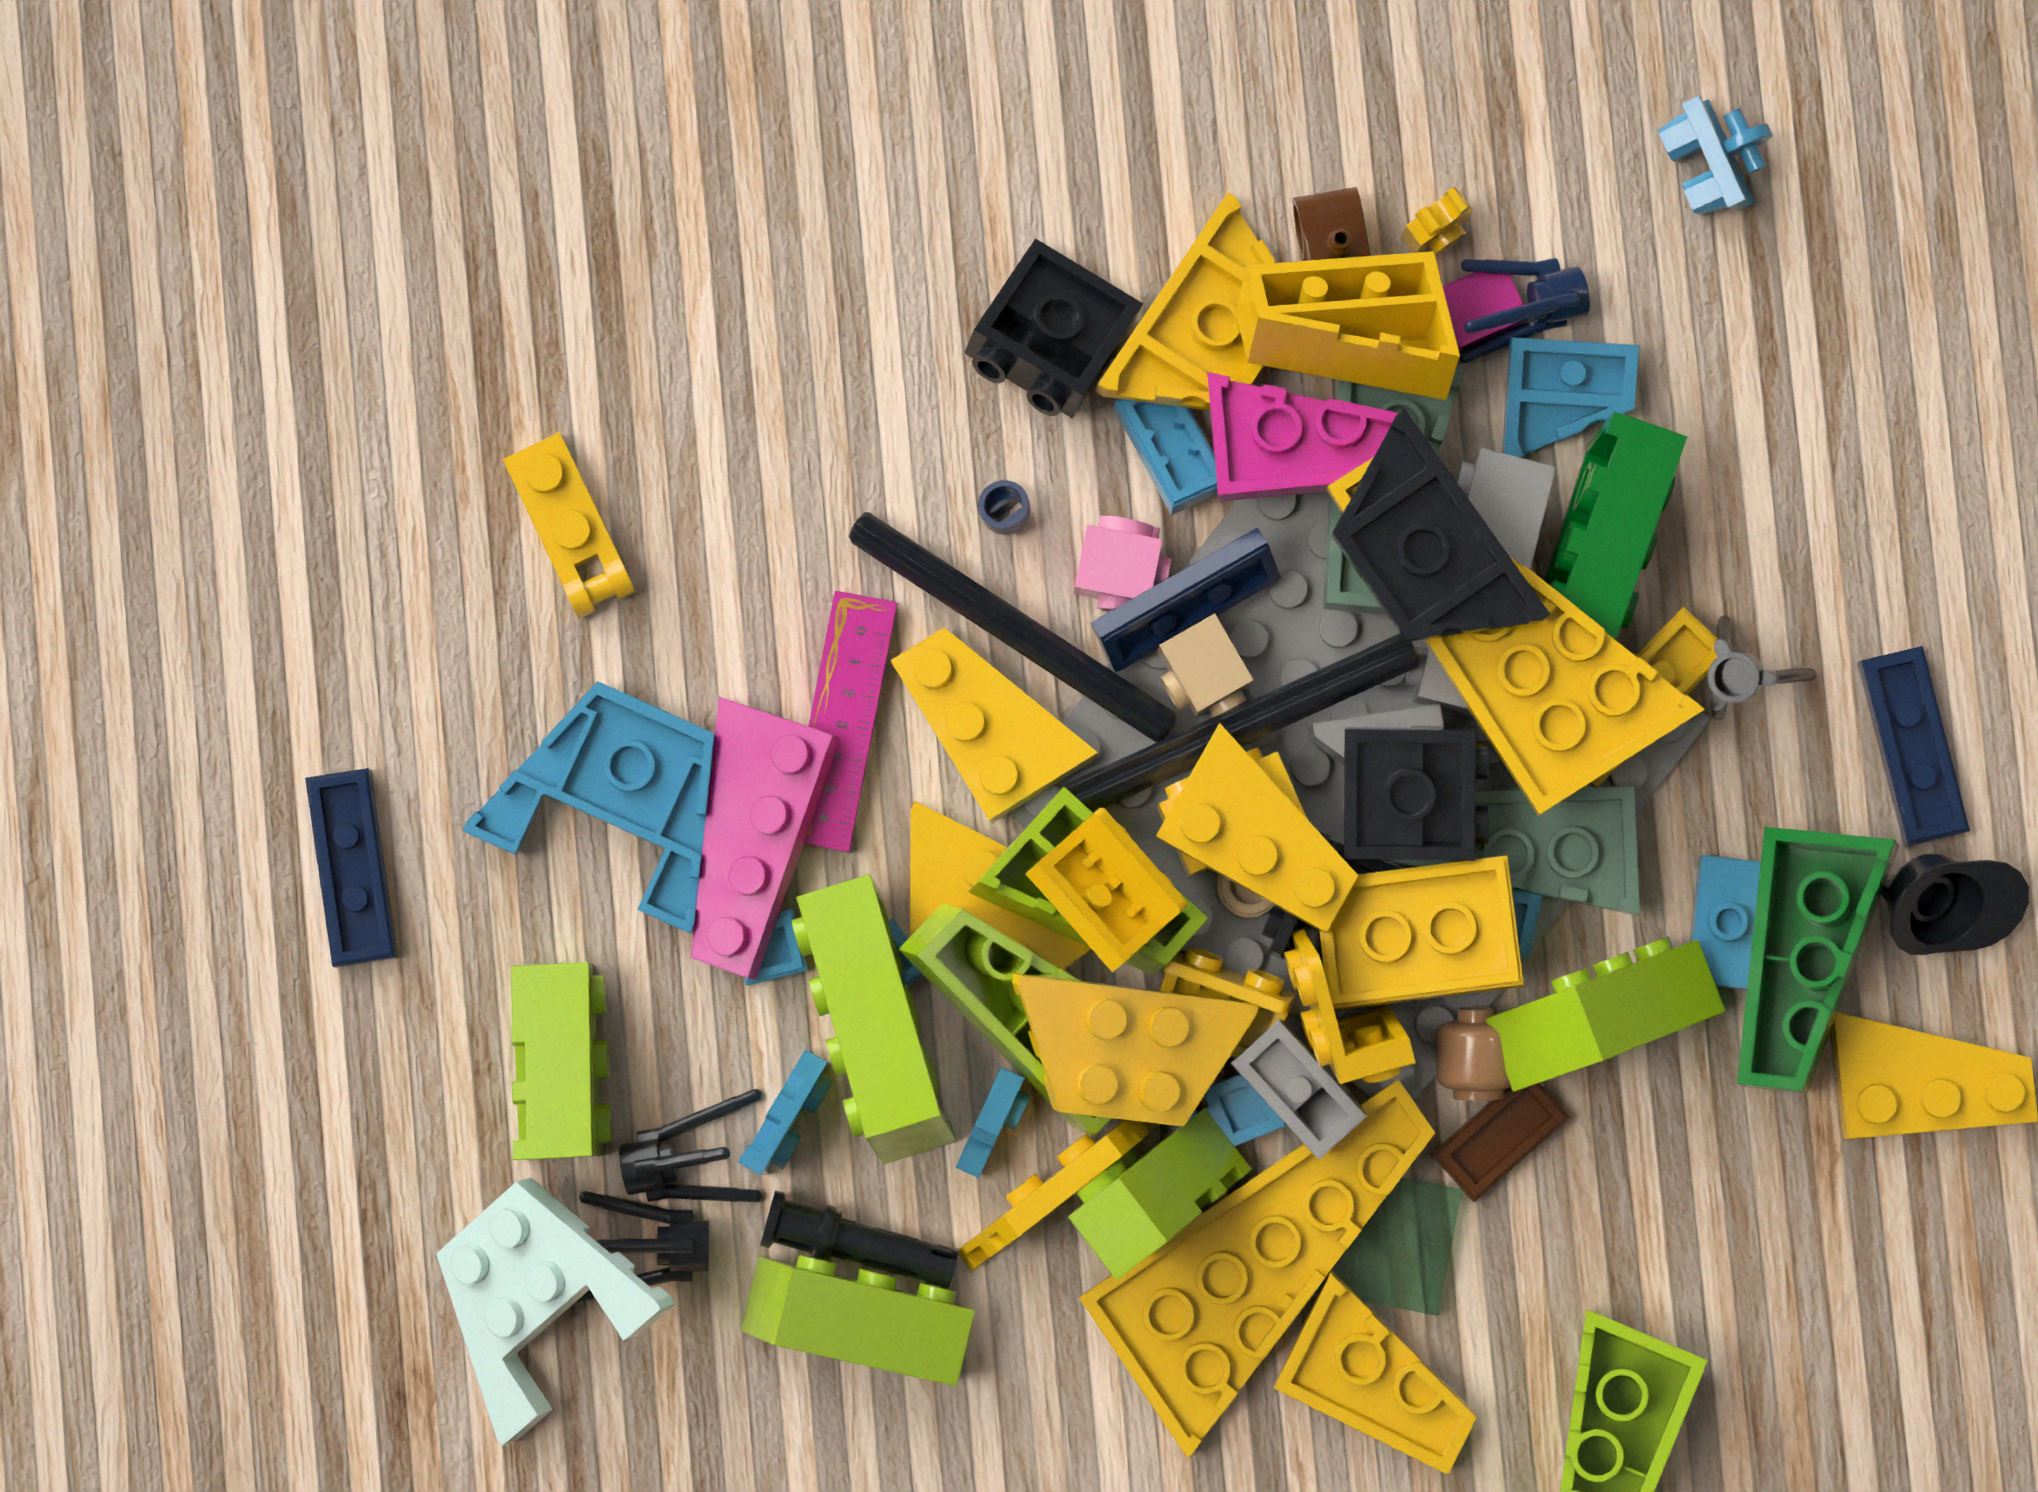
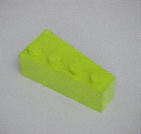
M867 874L797 896L802 917L791 920L802 956L813 954L819 976L809 979V986L819 1016L830 1014L836 1037L826 1039V1045L836 1076L847 1074L853 1097L843 1100V1104L853 1136L865 1135V1139L883 1164L957 1142L951 1120H947L937 1102L935 1094L939 1093L941 1088L924 1044H920L918 1034L922 1033L920 1020L907 984L903 985L900 974L904 973V969L880 891L872 876Z
M942 903L899 950L1051 1104L1044 1083V1068L1041 1060L1035 1055L1028 1034L1031 1028L1020 995L1015 994L1012 984L1013 973L1075 981L1080 980L1042 959L1031 950L964 909ZM1058 1112L1072 1127L1092 1136H1095L1111 1120V1118Z
M1586 1309L1560 1492H1654L1708 1360Z

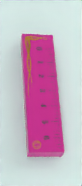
M836 590L834 592L808 727L839 737L840 741L804 845L850 853L898 606L897 602Z

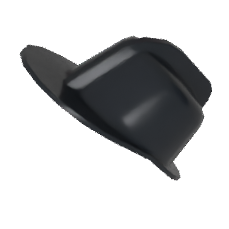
M1923 854L1911 859L1899 869L1893 879L1886 880L1881 894L1887 902V908L1891 915L1890 935L1896 946L1910 955L1972 951L1992 946L2010 935L2022 921L2029 904V886L2018 869L2007 862L1994 860L1958 862L1941 854Z

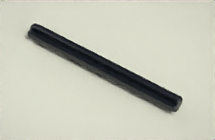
M864 512L852 526L848 536L852 544L1154 742L1164 740L1174 727L1177 717L1173 710L870 512Z
M1399 633L1064 784L1060 790L1065 787L1094 813L1099 808L1108 807L1194 768L1219 723L1240 746L1246 745L1417 668L1420 664L1419 656L1413 642H1406Z

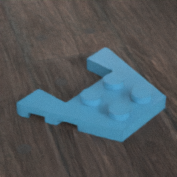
M597 681L542 740L543 743L499 786L500 789L489 801L470 817L462 831L517 856L544 797H551L664 848V852L637 910L692 934L695 922L715 734Z

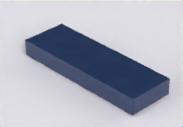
M1255 528L1092 621L1091 626L1106 659L1115 673L1120 672L1158 650L1160 644L1213 614L1218 616L1279 581L1281 576L1268 542L1259 529Z
M1923 646L1859 661L1857 664L1904 847L1969 832L1970 829Z
M365 768L306 777L305 781L332 967L338 968L398 958L371 769Z

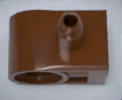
M1357 187L1293 198L1294 223L1301 261L1371 256L1361 199Z

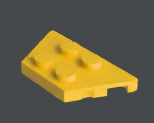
M1228 192L1099 381L1095 392L1109 398L1211 411L1207 372L1229 376L1230 381L1253 385L1265 366L1247 363L1236 307L1246 265L1275 263V259L1262 239L1258 241L1240 213L1242 206L1234 195Z
M914 801L910 809V936L942 903L964 909L1062 970L1091 950L1089 946L968 893L1008 847Z
M1013 973L1012 978L1015 994L1021 997L1031 1028L1028 1034L1035 1055L1041 1060L1044 1068V1083L1052 1108L1062 1113L1184 1127L1258 1013L1257 1005L1245 1001Z
M1123 1120L1096 1142L1092 1140L1088 1133L1084 1134L1056 1156L1063 1167L1045 1182H1042L1038 1175L1034 1173L1007 1194L1005 1198L1012 1207L961 1246L958 1255L970 1271H973L1121 1158L1160 1124Z

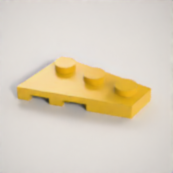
M945 627L890 660L991 824L1100 757L1096 750Z
M1330 1270L1274 1382V1389L1448 1475L1477 1419L1476 1412Z

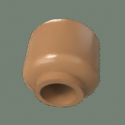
M1496 1007L1458 1008L1457 1020L1447 1021L1437 1028L1436 1075L1443 1087L1453 1090V1099L1500 1100L1504 1098V1089L1511 1087L1505 1070L1500 1035L1494 1027L1486 1022V1018L1497 1015Z

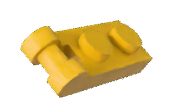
M558 432L502 459L577 617L580 619L595 612V604L614 595H617L620 600L635 593L636 589L561 433ZM599 557L605 572L583 582L576 567Z

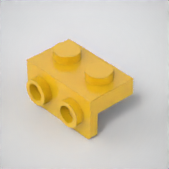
M1099 808L1025 873L1112 973L1187 907V901L1176 890L1171 880L1153 864L1131 839L1126 829L1117 823L1104 808Z
M1187 947L1186 953L1178 952L1164 967L1163 971L1166 974L1160 991L1245 1001L1258 1006L1257 1016L1230 1056L1238 1058L1279 1019H1282L1285 1023L1287 1022L1296 994L1282 989L1285 982L1283 979L1271 973L1252 968L1248 969L1246 975L1223 968L1224 959L1221 956L1204 949Z

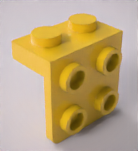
M1304 929L1293 931L1291 937L1294 950L1284 952V957L1294 990L1298 989L1303 1006H1310V1010L1300 1012V1018L1309 1049L1314 1050L1319 1067L1330 1065L1339 1084L1363 1078L1365 1082L1373 1083L1391 1079L1400 1074V1067L1416 1063L1410 1038L1389 1005L1336 1019L1319 954Z

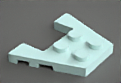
M532 1178L515 1182L436 1253L496 1438L501 1446L517 1441L553 1410L518 1357V1352L589 1290L592 1292L623 1341L639 1336L676 1304L672 1297L660 1286L650 1288L633 1273L636 1266L620 1252L610 1254L587 1234L590 1227Z

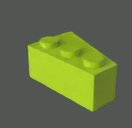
M1063 787L974 884L968 893L1089 946L1025 873L1093 813ZM1178 891L1187 901V907L1124 963L1151 975L1155 974L1173 959L1208 917Z
M1669 936L1633 949L1637 962L1632 963L1629 952L1617 955L1592 965L1596 975L1595 978L1591 979L1587 967L1550 981L1555 993L1486 1018L1487 1024L1494 1027L1500 1035L1505 1070L1513 1092L1604 1061L1726 1012L1698 939L1673 948Z
M590 962L511 966L512 1046H515L516 1082H512L513 1105L517 1104L519 1140H513V1160L602 1156V1143H612L611 1104H600L599 1079L610 1077L608 1040H597L596 1014L607 1013L605 975L594 976V964Z
M1204 1108L1188 1120L1184 1127L1180 1126L1141 1157L1131 1148L1121 1158L1092 1179L1076 1193L1083 1204L1070 1214L1068 1218L1117 1281L1170 1241L1202 1213L1200 1209L1210 1201L1213 1203L1227 1191V1188L1244 1177L1252 1169L1206 1108Z
M799 1255L797 1265L767 1257H758L740 1331L775 1346L957 1386L975 1310L955 1303L957 1291L920 1283L918 1292L915 1294L895 1289L897 1277L859 1269L857 1279L836 1275L837 1264L822 1259Z

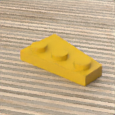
M1219 723L1155 838L1319 931L1327 933L1358 878V874Z
M1837 1013L1831 1034L1842 1139L2038 1122L2032 1059L2030 1057Z

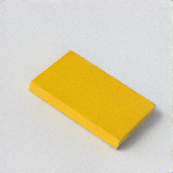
M1508 856L1359 874L1327 933L1319 931L1324 973L1334 1010L1525 987Z

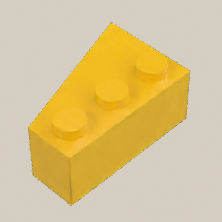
M1434 251L1246 265L1236 314L1247 363L1447 400L1460 354Z

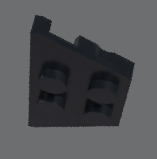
M1403 409L1396 414L1386 436L1366 469L1331 536L1404 640L1412 642L1535 624L1544 621L1550 616L1549 611L1407 411Z

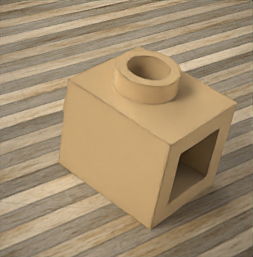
M1216 614L1209 616L1159 645L1157 653L1168 670V673L1161 676L1160 680L1178 710L1188 706L1195 718L1207 711L1210 712L1212 717H1215L1247 702L1242 691L1251 687L1254 679Z

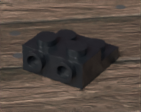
M1035 238L974 328L964 353L973 358L972 365L975 371L986 380L993 383H1002L1007 379L1026 390L1028 402L1037 411L1048 416H1056L1062 412L1073 419L1103 373L1108 360L1137 318L1143 303Z
M1411 726V728L1345 727L1344 859L1475 861L1476 844H1488L1489 806L1476 805V780H1489V741H1476V726Z

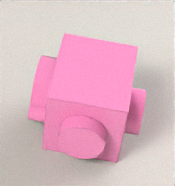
M1100 516L1098 526L1087 524L1074 594L1098 599L1097 609L1110 612L1168 579L1172 558L1159 556L1163 540L1158 539L1160 528L1137 520L1116 516Z

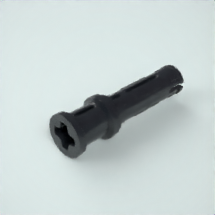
M775 1190L760 1246L770 1248L775 1243L811 1253L813 1258L830 1261L832 1256L901 1276L923 1280L927 1283L949 1289L957 1263L956 1259L959 1254L958 1248L933 1244L911 1236L860 1224L856 1221L842 1218L843 1212L837 1211L835 1206L827 1205L824 1210L788 1201L785 1198L784 1192Z

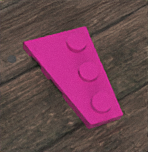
M1207 372L1219 502L1326 492L1327 486L1375 456L1398 413L1331 398L1324 401L1287 393L1285 388L1266 384L1263 387L1230 381L1229 376Z

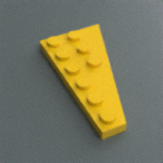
M1373 458L1327 486L1328 493L1341 513L1344 512ZM1509 555L1549 611L1550 616L1541 623L1425 639L1424 641L1533 810L1539 816L1705 709L1688 695L1682 694L1662 678L1658 671L1640 657L1637 658L1607 634L1603 627L1529 568L1523 567Z
M1399 1079L1360 1104L1368 1116L1320 1160L1303 1143L1203 1211L1170 1241L1117 1281L1111 1274L1079 1296L1080 1301L1187 1459L1199 1446L1214 1423L1224 1413L1239 1390L1262 1360L1265 1359L1339 1258L1349 1248L1364 1225L1435 1134V1131Z

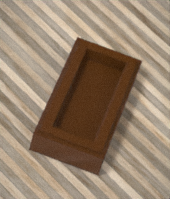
M1540 1083L1514 1092L1512 1087L1504 1089L1503 1099L1489 1101L1432 1151L1430 1155L1472 1202H1475L1570 1117Z

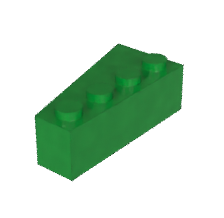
M1616 411L1612 413L1587 444L1544 580L1603 627L1604 631L1615 640L1618 637L1620 628H1628L1636 610L1639 593L1635 592L1634 588L1641 569L1645 570L1653 555L1658 537L1654 531L1661 512L1665 510L1670 500L1676 480L1674 474L1687 440L1685 435Z
M1764 827L1737 1077L1738 1085L1808 1094L1898 851L1899 845L1896 840Z

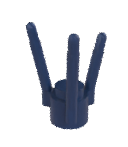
M1557 258L1537 262L1494 259L1463 260L1461 268L1466 272L1536 276L1537 281L1529 282L1527 285L1528 304L1467 321L1464 329L1467 333H1474L1532 317L1535 320L1459 353V361L1467 363L1509 346L1510 337L1528 338L1545 330L1564 327L1567 325L1568 319L1587 316L1590 310V295L1582 270L1579 267L1561 270Z

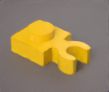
M1452 187L1437 202L1429 207L1424 206L1415 214L1417 218L1405 226L1401 238L1412 253L1424 252L1431 248L1435 255H1439L1467 234L1462 225L1468 221L1473 210L1456 187Z

